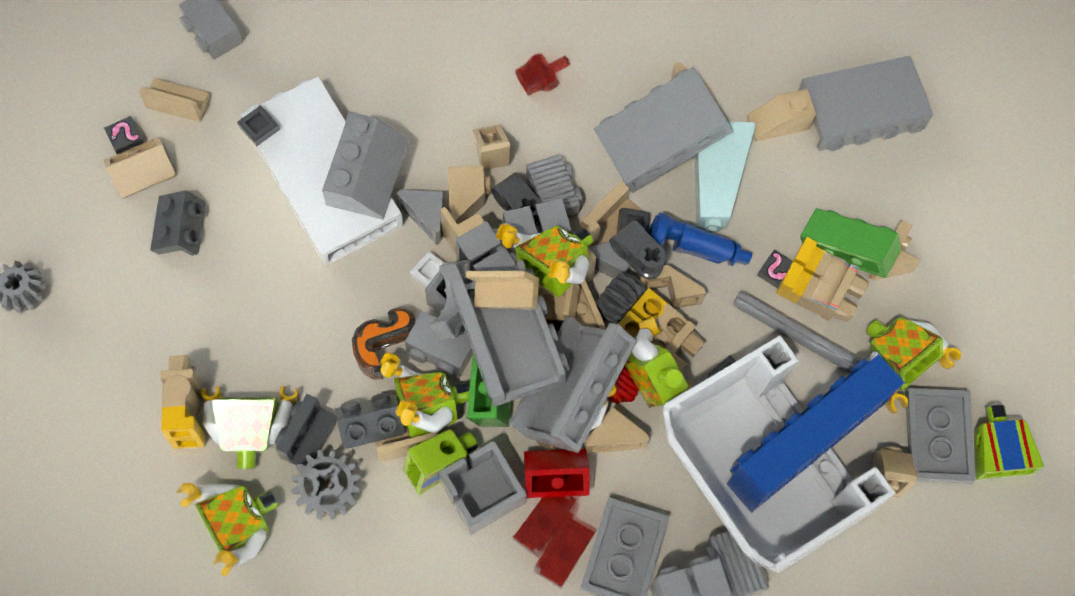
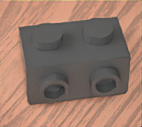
M186 190L159 196L150 251L159 255L181 250L191 256L197 255L205 201Z
M380 393L374 395L371 400L363 402L357 400L347 401L341 404V407L335 408L337 424L345 449L405 434L400 416L395 414L398 408L396 394Z
M309 394L305 395L303 401H297L291 412V422L287 429L283 427L275 440V445H277L275 449L280 458L295 466L297 464L306 466L308 464L306 460L307 455H310L313 459L317 457L318 450L322 448L337 421L335 414L321 408L318 399Z

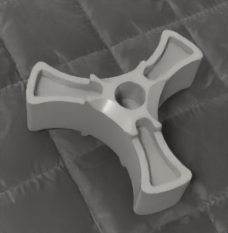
M469 260L448 262L439 266L446 284V289H444L447 294L444 309L440 311L441 315L429 323L431 331L439 340L457 338L463 324L452 295L451 282L463 279L465 285L471 283V280L466 278V271H470Z

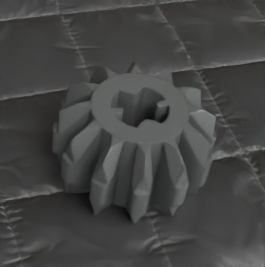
M626 271L617 274L610 284L606 286V289L597 301V308L602 314L601 316L608 321H612L614 324H618L644 294L645 285L639 282L640 280L633 274L630 275Z

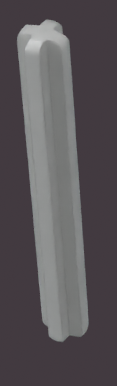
M740 291L734 300L733 305L736 308L849 373L853 372L852 369L862 361L861 358L744 291Z

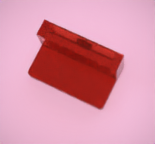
M572 496L569 500L566 497L542 498L513 536V540L539 558L575 509L577 499Z
M568 511L535 564L534 569L536 574L560 589L564 586L595 534L592 530L573 519L574 514Z

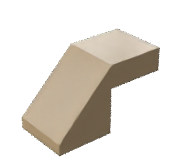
M669 265L663 266L662 273L655 279H644L639 274L637 275V278L640 280L639 282L645 285V290L648 288L668 287L671 304L674 309L700 305L703 302L705 289Z

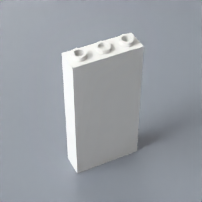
M319 77L312 80H304L297 87L287 92H280L274 95L271 100L261 104L265 111L279 125L280 130L258 145L256 149L324 266L403 226L402 214L392 197L383 220L326 205L322 189L346 121ZM260 105L249 107L244 113L240 114L241 119Z

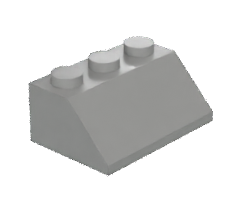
M349 112L322 189L326 205L383 220L409 144V139L378 118Z

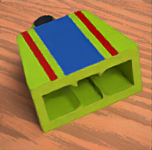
M995 405L986 408L989 423L981 424L974 431L976 480L1033 475L1042 469L1044 464L1027 422L1023 419L1008 421L1005 405Z
M447 430L408 449L403 471L420 496L441 483L439 471L462 458L466 461L467 454L478 448L477 442L470 432L457 438L452 430Z

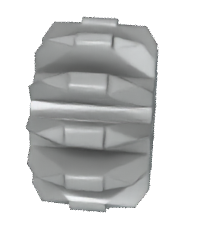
M15 260L12 268L3 264L4 272L0 273V304L2 308L6 311L14 309L20 314L24 306L33 310L32 302L34 300L43 301V297L39 293L46 290V285L42 281L43 275L28 262L22 265L20 261Z

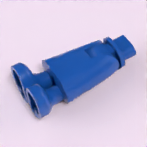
M661 212L655 216L648 232L659 245H663L666 239L674 240L673 252L689 254L717 264L727 261V264L730 266L735 265V263L747 265L752 258V252L742 250L741 245L737 242L704 231L687 222L682 223Z

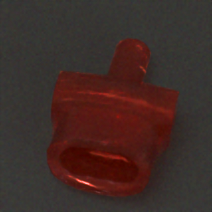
M538 53L530 57L524 65L517 68L515 73L524 91L530 96L535 92H549L559 85L555 73L570 66V63L566 56L548 63L545 57Z

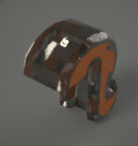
M397 307L388 311L389 322L373 319L365 321L356 328L352 337L353 354L358 368L364 375L374 380L384 379L375 351L404 342L416 322L414 314L407 308Z

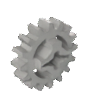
M318 450L317 459L307 455L306 460L308 464L306 466L297 464L296 467L301 474L292 476V481L297 483L298 486L292 488L291 491L293 495H301L297 499L296 504L298 507L304 504L307 505L305 509L306 515L311 514L314 510L317 511L318 520L322 519L324 513H328L330 519L333 520L335 511L339 510L340 513L345 515V505L354 506L356 504V501L351 496L352 494H360V488L353 486L354 483L360 481V475L351 474L356 469V465L352 463L347 466L345 464L347 461L345 454L336 459L335 450H331L328 457H324L322 450ZM321 465H330L328 469L319 471L315 469ZM342 472L348 481L347 490L339 485V478ZM332 478L333 489L326 488L324 491H321L319 482L321 480L326 482ZM306 480H308V482L311 483L314 488L310 497H308L305 492ZM335 499L338 501L331 505H322L325 500Z

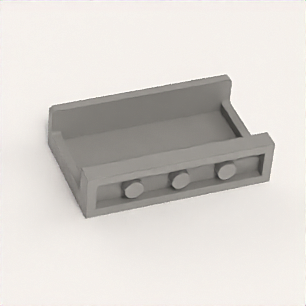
M911 55L803 78L798 91L808 89L816 112L813 121L819 135V142L817 144L819 151L827 149L828 151H836L845 145L854 143L856 145H863L872 139L881 137L883 139H891L904 132L918 133L926 128L933 116Z
M694 66L678 72L674 79L664 85L654 87L647 96L639 101L630 102L623 111L615 116L606 117L600 122L599 126L594 128L621 178L632 193L733 132Z
M523 260L517 262L515 269L509 270L525 271L534 275L531 268L526 269ZM463 279L451 282L452 295L492 407L565 383V372L569 371L568 362L564 353L558 354L555 343L558 342L557 333L553 324L547 325L544 314H547V308L542 296H538L537 310L478 309L474 307L476 282L466 285Z
M566 317L557 333L558 342L555 343L558 354L563 352L568 362L569 371L565 372V383L522 397L509 424L528 439L578 453L637 341L618 324L609 323L607 329L603 330L583 326L573 317Z

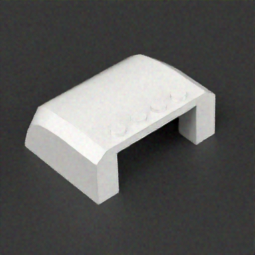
M781 336L766 343L663 405L667 440L746 556L752 562L776 573L792 566L879 509L896 494L877 467L853 480L832 449L828 450L753 513L747 509L726 483L733 475L730 470L738 463V459L750 449L755 451L766 436L774 430L778 432L785 426L784 423L796 412L800 414L803 412L801 406L783 383L799 360Z

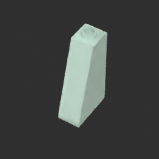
M728 122L733 130L732 133L694 155L697 228L705 229L708 232H717L727 228L754 134L755 122Z

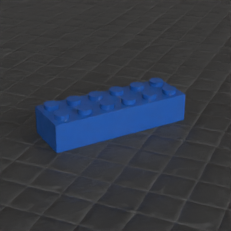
M879 354L870 362L864 358L852 369L853 372L846 378L843 375L829 387L830 390L827 393L816 396L807 405L808 408L801 414L796 412L784 423L785 426L778 432L774 430L766 436L755 451L750 449L738 459V463L730 470L733 475L726 484L751 513L884 406L905 382Z

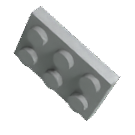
M908 388L905 391V395L908 398V406L906 407L908 453L912 454L917 481L974 483L976 479L970 391Z
M608 497L580 590L596 596H646L669 516Z

